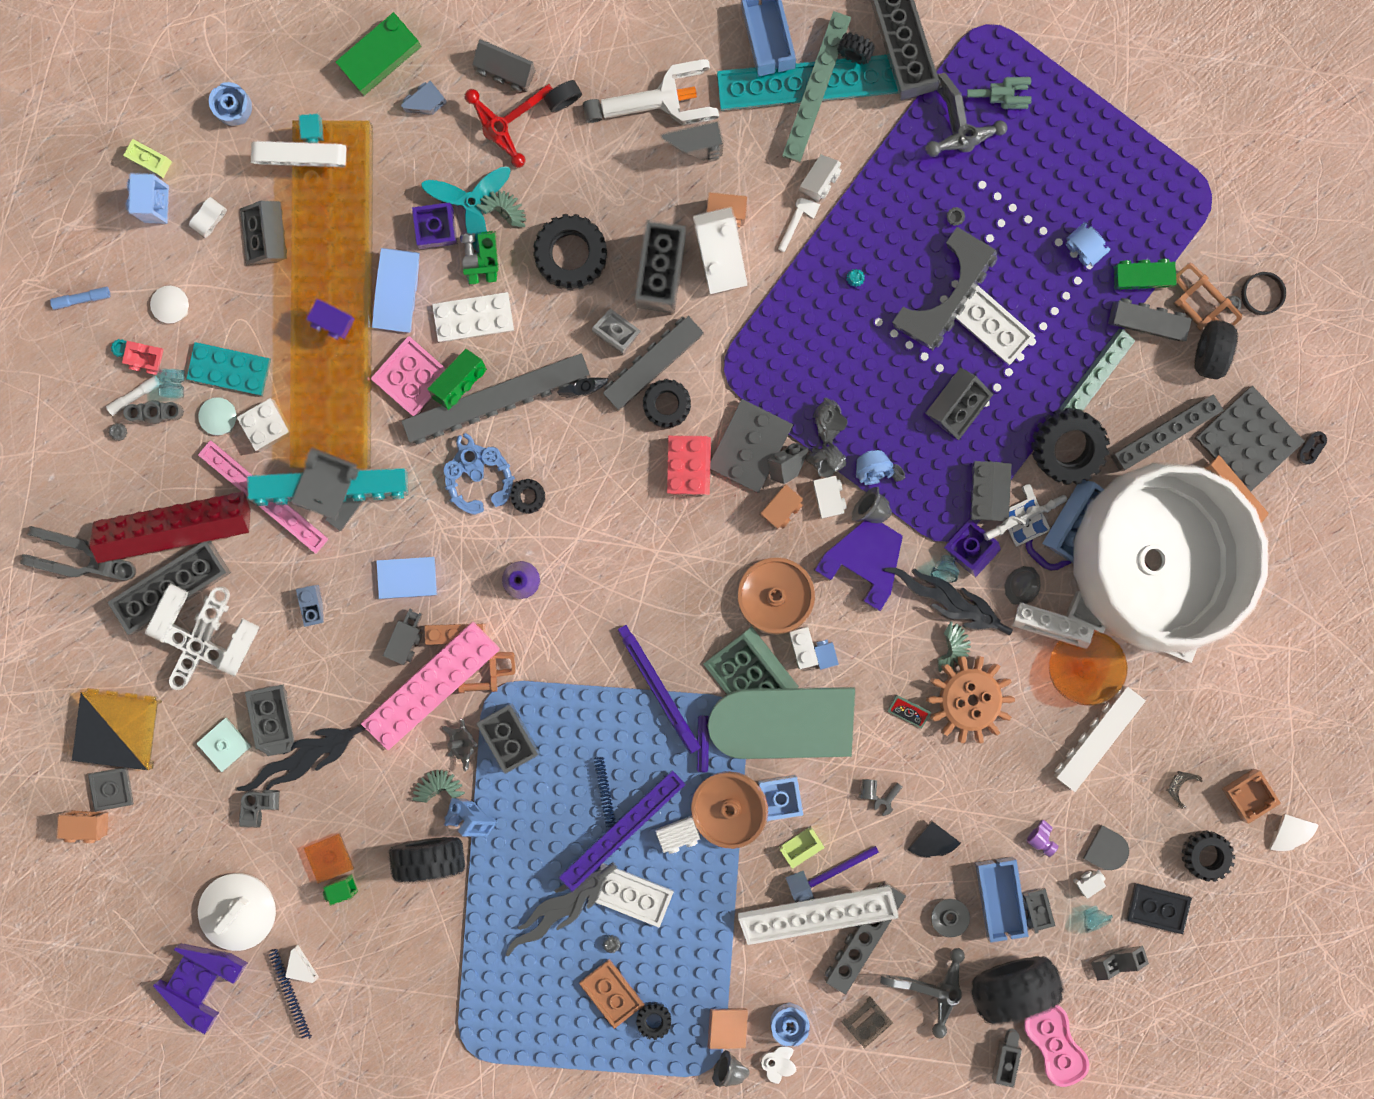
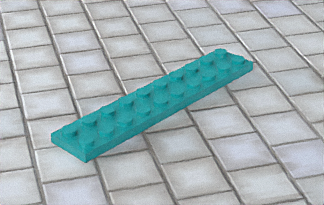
M887 55L872 56L870 62L864 65L862 63L857 64V62L853 63L850 59H837L822 101L898 94L899 92ZM815 62L796 63L795 69L778 72V69H775V73L763 76L757 75L756 67L717 71L721 111L801 103Z

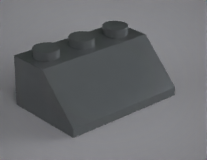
M479 39L472 64L476 73L483 77L487 75L493 77L495 82L502 85L507 83L517 92L522 90L527 92L536 72L533 61Z
M261 200L240 208L246 265L274 263L287 259L285 230L282 220L283 212L279 201Z
M960 367L926 414L934 423L959 440L993 394L977 376Z
M985 461L973 462L970 520L1005 521L1009 517L1012 464Z

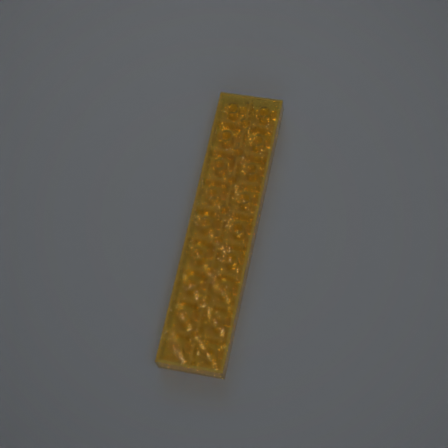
M292 120V143H304L300 136L299 120ZM322 120L324 141H318V144L345 145L346 166H292L290 468L305 469L308 454L311 448H315L357 464L356 469H371L373 125L370 121ZM316 299L355 318L345 339L339 337L337 340L327 335L329 331L323 328L319 331L310 326L311 322L307 320V317Z

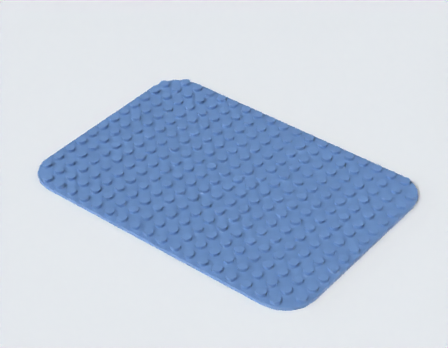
M514 681L498 687V692H491L484 701L480 720L513 703L540 754L504 774L479 729L474 802L487 817H493L497 824L488 837H471L458 1015L459 1035L463 1044L479 1060L494 1064L690 1077L703 1074L714 1067L723 1053V1049L707 1048L710 1009H728L739 848L729 849L714 845L698 831L700 839L697 840L698 844L691 847L683 845L679 847V851L669 854L668 851L664 853L656 834V829L692 816L693 796L700 784L711 775L724 771L738 772L745 775L746 759L734 758L721 752L714 745L709 734L708 772H698L697 751L689 754L652 690L535 681ZM668 691L698 741V716H710L715 704L723 697L713 694ZM594 758H605L602 761H605L603 765H606L605 769H607L605 771L608 777L606 780L609 781L607 783L611 792L609 794L611 798L609 799H612L611 803H613L612 807H614L612 809L614 813L612 814L615 815L613 817L615 822L623 817L673 770L686 785L619 847L621 851L616 850L603 862L608 865L614 862L618 869L674 890L660 928L598 903H595L588 909L586 907L589 901L587 898L581 914L574 922L562 929L556 930L560 923L568 919V916L562 917L549 928L541 939L520 944L513 950L510 956H506L509 945L514 939L531 932L542 922L545 915L540 916L529 928L518 929V926L527 922L541 903L572 892L570 889L558 893L555 892V889L565 884L559 876L606 833L607 829L611 828L606 827L607 825L613 824L605 823L613 819L605 820V818L610 816H604V814L610 812H603V810L610 808L602 807L610 804L602 805L603 802L609 800L601 801V799L607 797H600L606 793L599 792L606 789L600 790L599 788L606 785H598L603 783L598 782V780L603 778H597V776L603 774L596 773L603 770H595L600 768L595 767V765L600 763H594V761L600 759ZM601 865L594 872L599 871ZM608 935L617 936L621 942L619 950L615 953H609L603 949V940ZM610 959L644 1002L645 1006L650 1002L651 1004L658 1002L659 1005L663 1004L665 1008H668L671 1014V1028L668 1030L667 1035H663L661 1039L659 1037L657 1040H654V1038L649 1040L646 1036L643 1037L642 1033L638 1031L636 1023L638 1010L614 1029L580 986L579 982ZM651 1014L647 1017L646 1022L649 1027L657 1028L662 1020L659 1015Z

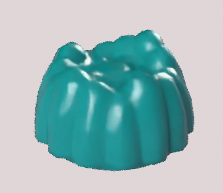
M852 269L848 272L846 280L850 286L857 287L863 284L865 276L860 269Z
M118 339L112 343L111 352H113V355L117 357L124 356L126 340Z

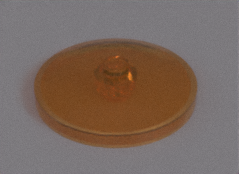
M1095 630L1087 649L1059 641L1055 645L1049 660V675L1054 687L1067 700L1079 705L1094 706L1111 700L1121 690L1127 677V660L1119 644L1110 636Z

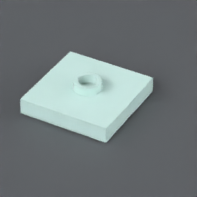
M228 718L222 720L196 743L221 772L226 770L252 747Z

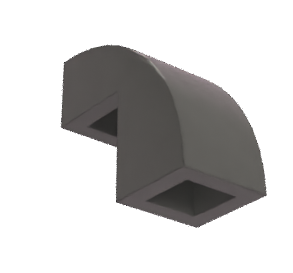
M1136 946L1107 954L1092 961L1091 964L1096 979L1099 981L1109 980L1120 972L1139 971L1147 966L1149 962L1144 947Z

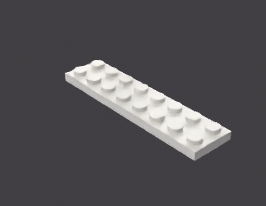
M890 886L738 913V919L748 945L898 918V911Z

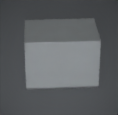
M609 309L592 328V332L622 355L626 353L641 332L612 309Z

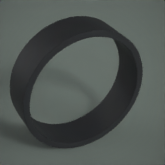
M1260 272L1245 281L1241 290V299L1244 306L1250 312L1256 315H1268L1277 311L1283 305L1286 299V287L1282 279L1276 274ZM1256 276H1268L1279 285L1281 298L1276 308L1272 311L1262 312L1256 310L1248 302L1246 295L1247 286Z

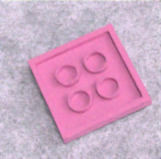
M408 336L373 375L371 380L412 416H415L432 398L427 390L428 387L446 368Z

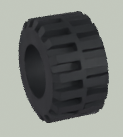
M664 379L658 380L654 384L652 383L643 397L645 415L650 422L661 428L679 426L686 420L690 412L691 399L684 385L676 380ZM662 393H672L678 399V408L671 415H663L656 409V399Z
M1207 830L1203 831V833L1198 831L1195 833V836L1191 835L1188 837L1190 841H1185L1184 845L1186 848L1182 849L1181 853L1184 854V857H1182V861L1185 862L1184 866L1192 875L1204 881L1210 882L1212 880L1215 882L1218 881V878L1224 879L1225 873L1230 874V866L1234 867L1235 865L1232 862V859H1235V855L1232 854L1234 848L1230 846L1231 843L1225 837ZM1213 845L1217 850V858L1212 865L1204 867L1199 860L1200 853L1205 847Z

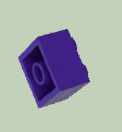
M450 202L412 207L416 243L419 249L458 244L454 211Z

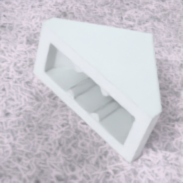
M299 945L291 950L286 978L309 983L315 982L319 976Z

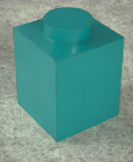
M319 114L299 115L300 136L304 143L318 144V141H324L321 116Z

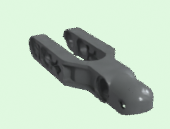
M29 526L28 536L83 550L87 556H90V563L87 567L77 568L22 554L20 564L69 577H80L91 572L119 580H131L136 574L135 565L129 561L117 559L97 563L89 547L90 543L87 540Z

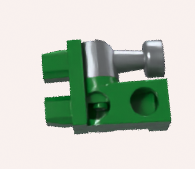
M496 230L478 233L480 252L475 253L472 242L476 241L475 233L460 235L461 243H465L463 273L467 276L469 284H478V274L480 273L486 274L487 283L497 282L499 261Z

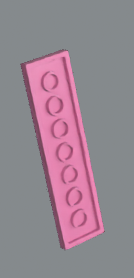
M472 621L365 718L361 725L387 750H390L493 657L500 648Z

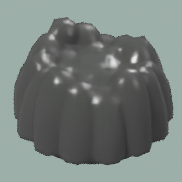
M953 207L947 213V221L953 226H958L965 220V214L961 208Z
M1235 295L1226 297L1230 299L1231 303L1239 311L1242 304L1241 299ZM1228 307L1224 309L1227 313H1233Z
M115 423L109 427L111 439L121 441L126 438L128 432L125 425Z
M893 464L894 474L891 477L895 482L904 480L905 473L899 465Z
M608 935L604 938L602 946L606 952L615 953L619 950L621 942L617 936Z

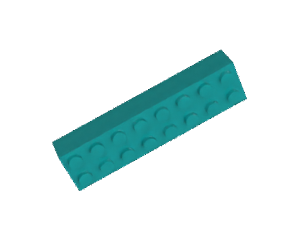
M405 468L359 470L356 480L351 481L343 502H346V498H352L354 501H366L367 497H372L373 500H385L387 496H391L393 499H404V496L409 495L408 473ZM303 473L247 476L248 499L257 506H268V502H274L276 505H288V501H292Z

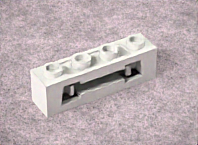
M1021 602L1017 608L1012 625L1085 649L1090 645L1095 629L1093 624Z

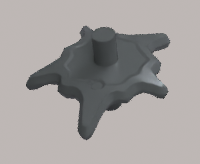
M461 718L460 728L453 729L443 726L442 729L450 736L447 746L451 750L448 756H456L458 760L461 759L463 770L467 771L470 755L473 753V748L477 747L478 744L472 738V734L468 732L464 719Z

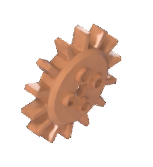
M959 656V671L954 672L951 666L943 664L941 667L948 675L946 681L943 683L939 679L931 678L930 683L934 686L941 688L940 696L926 697L927 702L932 704L940 703L941 708L939 712L932 714L930 719L932 721H939L945 717L948 720V723L941 731L945 736H948L954 727L960 728L958 734V742L965 744L968 731H974V738L977 743H984L983 728L988 727L992 734L998 736L1000 731L993 721L997 716L1002 720L1009 721L1012 718L1008 713L1001 711L1002 703L1015 702V698L1008 695L1002 696L1000 690L1012 682L1008 678L996 682L993 677L1001 667L998 664L994 663L987 672L982 671L984 657L977 656L974 668L968 669L965 656ZM970 683L973 684L972 690L968 689V685ZM972 694L977 698V702L974 705L968 703V697ZM988 694L989 699L985 701L984 695ZM959 700L963 701V705L961 707L958 706ZM975 710L979 711V715L977 717L974 716Z

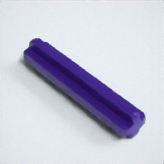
M707 715L698 716V743L701 748L697 750V771L701 773L708 772L709 729L707 726L709 716Z

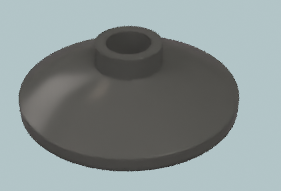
M945 899L934 907L931 920L935 930L942 936L957 937L968 928L970 914L967 907L961 901ZM948 914H953L951 920H947L946 916Z

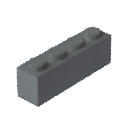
M1124 298L1113 302L1108 324L1178 342L1187 341L1192 319L1187 318L1185 313L1174 312V314L1167 313L1168 309L1157 307L1155 310L1151 309L1149 304L1138 303V305L1131 304L1132 300Z

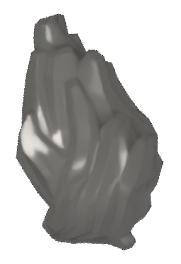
M825 397L824 401L816 408L813 418H815L814 423L818 428V436L824 442L823 445L829 446V442L833 444V439L840 431L845 429L848 420L842 416L837 402Z
M829 442V446L823 445V449L813 448V452H808L805 458L807 462L817 469L819 476L826 478L831 477L835 471L846 466V456L831 442Z

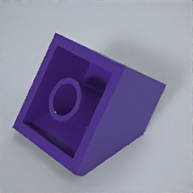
M969 519L947 543L944 549L976 578L1000 552L1001 548L999 542L994 538L987 541L984 537V534L987 532Z

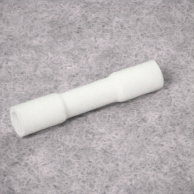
M154 375L125 396L108 404L106 408L113 416L136 399L161 386V382Z

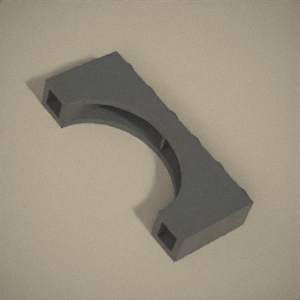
M956 227L946 242L948 249L957 256L961 266L960 279L953 294L944 303L930 310L914 311L902 307L892 322L894 328L932 351L935 347L938 348L944 339L943 335L946 331L949 332L954 325L953 320L957 315L960 316L965 309L964 304L974 296L976 286L985 280L987 276L986 271L989 267L992 268L998 259L996 249Z

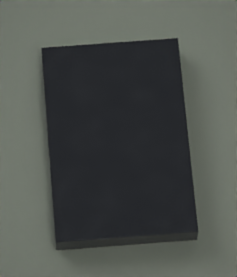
M1135 883L1126 920L1183 935L1192 897Z

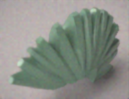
M492 191L490 192L492 199L485 195L484 198H481L484 205L477 204V207L484 214L496 210L510 225L525 227V224L522 223L526 222V218H523L526 214H522L525 210H517L522 204L513 206L518 199H513V194L508 199L509 192L505 196V191L502 194L501 191H498L496 196Z
M951 621L944 632L948 652L937 659L939 672L942 671L941 666L943 664H948L954 670V661L959 666V656L969 657L967 653L970 650L967 649L971 648V645H969L971 642L970 640L963 641L968 637V634L962 635L965 630L961 629L962 627L957 623L953 626Z
M436 770V775L434 771H431L432 775L429 772L427 773L430 783L423 777L421 780L424 785L417 783L420 788L415 787L418 791H414L413 794L419 797H414L413 801L427 803L428 800L444 790L448 791L452 798L464 795L465 792L456 791L462 787V784H458L460 780L451 782L455 776L454 774L447 778L448 771L443 772L441 770L439 774V770Z

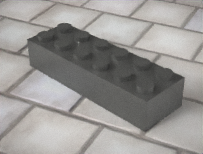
M870 0L900 99L904 100L938 90L939 78L915 1Z
M212 541L202 542L107 603L126 633L132 635L150 624L170 584L189 592L185 600L186 602L231 574V571Z

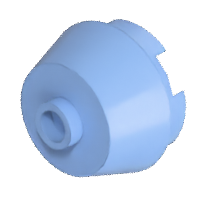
M868 451L857 459L856 477L859 478L860 483L864 482L865 485L880 483L879 479L884 476L890 478L894 474L893 463L883 451Z

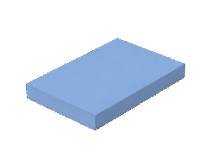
M435 557L377 560L379 599L437 595Z

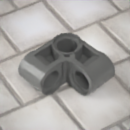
M250 790L245 793L241 798L239 826L260 828L262 822L261 810L276 809L279 811L280 791ZM248 795L255 797V804L248 802Z

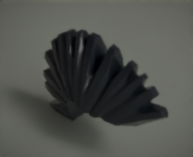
M584 378L576 384H569L561 388L557 393L559 396L566 398L584 397L605 386L608 378Z

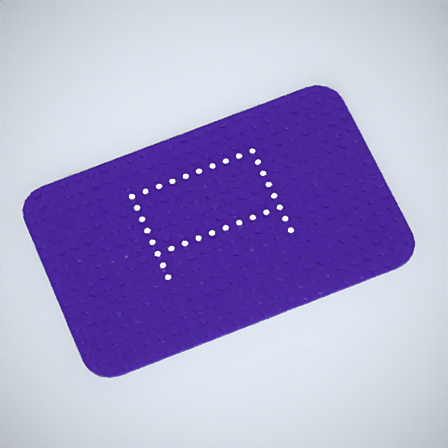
M985 24L970 30L961 38L936 72L937 74L946 73L960 91L968 125H972L975 128L991 127L994 122L1002 120L1007 124L1006 133L1002 136L993 134L976 145L970 152L951 149L941 150L937 156H930L926 153V145L929 142L936 141L939 143L952 135L948 108L937 90L918 95L733 340L725 355L724 373L728 385L738 397L792 423L793 426L789 435L807 447L811 452H813V448L823 449L824 443L821 437L818 436V428L814 423L815 418H813L814 412L824 401L825 397L836 401L841 409L842 416L848 420L845 429L840 431L833 439V445L846 456V466L837 471L864 492L869 491L873 487H879V494L889 501L893 514L921 535L941 542H949L970 519L973 462L985 461L1012 464V479L1033 452L1031 443L1035 442V439L1032 436L1034 432L1039 431L1037 425L1040 422L1043 424L1046 421L1044 417L1048 414L1051 416L1055 415L1054 411L1061 407L1118 329H1125L1108 324L1113 302L1124 298L1132 300L1131 304L1138 305V303H1145L1155 290V288L1114 290V266L1123 260H1130L1131 263H1138L1139 260H1150V263H1156L1159 259H1169V262H1176L1204 225L1212 209V192L1208 180L1197 168L1015 31L1002 25ZM1006 77H1031V85H1028V90H1015L1014 96H1031V104H1028V109H1003L1001 103H990L989 97H967V89H990L991 83H1003ZM953 207L961 208L965 214V220L958 226H953L947 221V213ZM1084 222L1087 223V229L1092 227L1106 242L1103 245L1104 248H1110V251L1093 266L1088 265L1087 267L1080 262V255L1076 251L1072 253L1066 246V238ZM956 227L996 249L998 259L992 268H988L985 280L981 284L978 283V286L1035 335L1010 365H1007L956 319L953 320L954 325L949 332L946 331L943 335L944 339L938 348L935 347L933 351L894 328L892 323L902 307L914 311L930 310L944 303L953 294L960 279L961 266L957 256L948 249L946 242ZM852 269H860L863 272L865 280L861 286L854 287L848 284L846 280L847 274ZM961 367L977 376L993 396L962 437L957 440L934 423L926 412ZM868 451H883L893 464H897L903 469L905 479L895 482L892 477L887 478V476L879 479L880 483L865 485L864 482L860 483L859 478L856 477L857 459ZM971 520V521H973L976 525H978V523H979L981 520Z

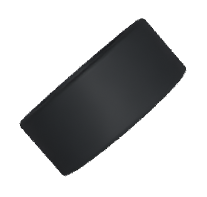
M570 80L549 91L545 95L544 100L551 112H558L576 102L582 96V92L575 80Z

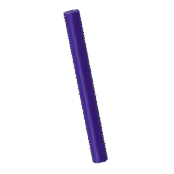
M874 846L809 880L808 883L812 888L874 856L879 851Z

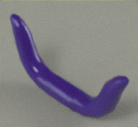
M1033 539L1025 543L1028 554L1044 569L1056 571L1072 563L1068 560L1055 564L1048 563L1034 550L1032 545Z

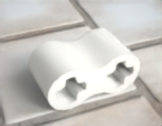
M210 197L191 219L189 226L206 238L224 217L227 209Z

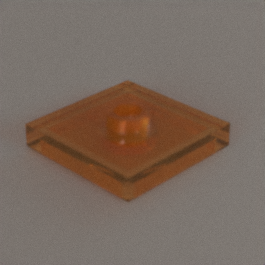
M341 833L304 847L318 884L355 869Z

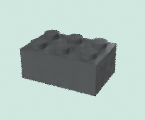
M513 703L476 723L504 774L540 754Z

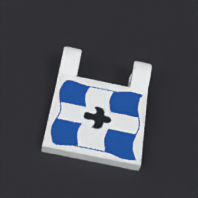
M1030 484L1022 486V491L1027 499L1010 507L1009 517H1021L1026 514V510L1029 507L1039 506ZM1043 512L1031 517L1028 526L1017 524L1008 529L1016 547L1051 530Z

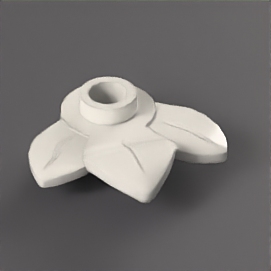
M781 1046L774 1052H767L762 1056L761 1066L766 1070L767 1078L771 1082L779 1084L782 1076H791L796 1072L795 1065L789 1060L794 1051L792 1048ZM770 1060H773V1063L771 1065H768V1062Z

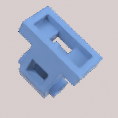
M452 798L444 823L445 826H458L463 819L464 823L458 830L462 836L488 837L497 821L493 817H487L475 802L462 798Z

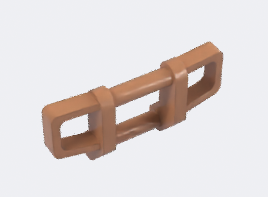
M1190 262L1176 274V282L1183 289L1184 293L1174 304L1184 310L1197 324L1196 327L1199 330H1202L1211 320L1221 321L1216 316L1226 307L1237 317L1231 323L1235 326L1243 316L1231 303L1230 299L1225 298L1208 281L1209 278L1193 263ZM1187 269H1191L1199 277L1189 288L1180 278V275ZM1200 286H1203L1220 303L1204 319L1185 301Z
M497 652L488 660L490 663L491 682L467 684L464 682L458 687L459 693L482 690L498 692V676L515 674V654L513 652ZM496 659H510L512 668L497 670Z

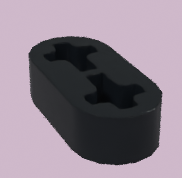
M1321 431L1311 433L1298 451V461L1303 465L1314 463L1327 443V436ZM1320 436L1319 440L1321 441V443H1318L1313 447V444L1315 443V439L1313 438ZM1312 450L1309 454L1311 459L1304 460L1305 456L1303 453H1308Z

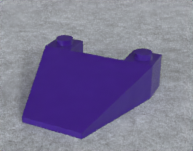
M864 520L823 554L814 571L832 580L840 566L843 565L872 584L862 601L881 611L891 595L895 574L884 572V569L897 567L903 536L883 523H872Z

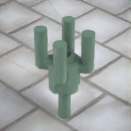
M1006 77L1003 83H991L990 89H967V97H989L990 103H1001L1003 109H1028V104H1031V96H1014L1015 90H1028V85H1031V77Z

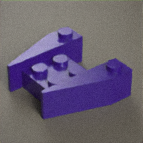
M181 943L174 950L182 954L183 958L169 983L160 979L153 987L187 1025L205 1035L219 1014L218 1011L203 1003L216 979L220 976L234 984L240 978L248 962L232 953Z

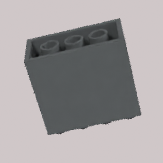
M646 221L635 296L638 309L675 314L686 240L685 226Z

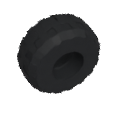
M1214 320L1208 322L1204 327L1194 360V369L1200 376L1216 380L1226 376L1233 362L1238 343V330L1234 325Z

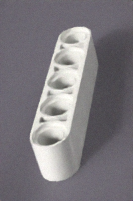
M255 141L251 142V163L345 167L346 146L340 144Z

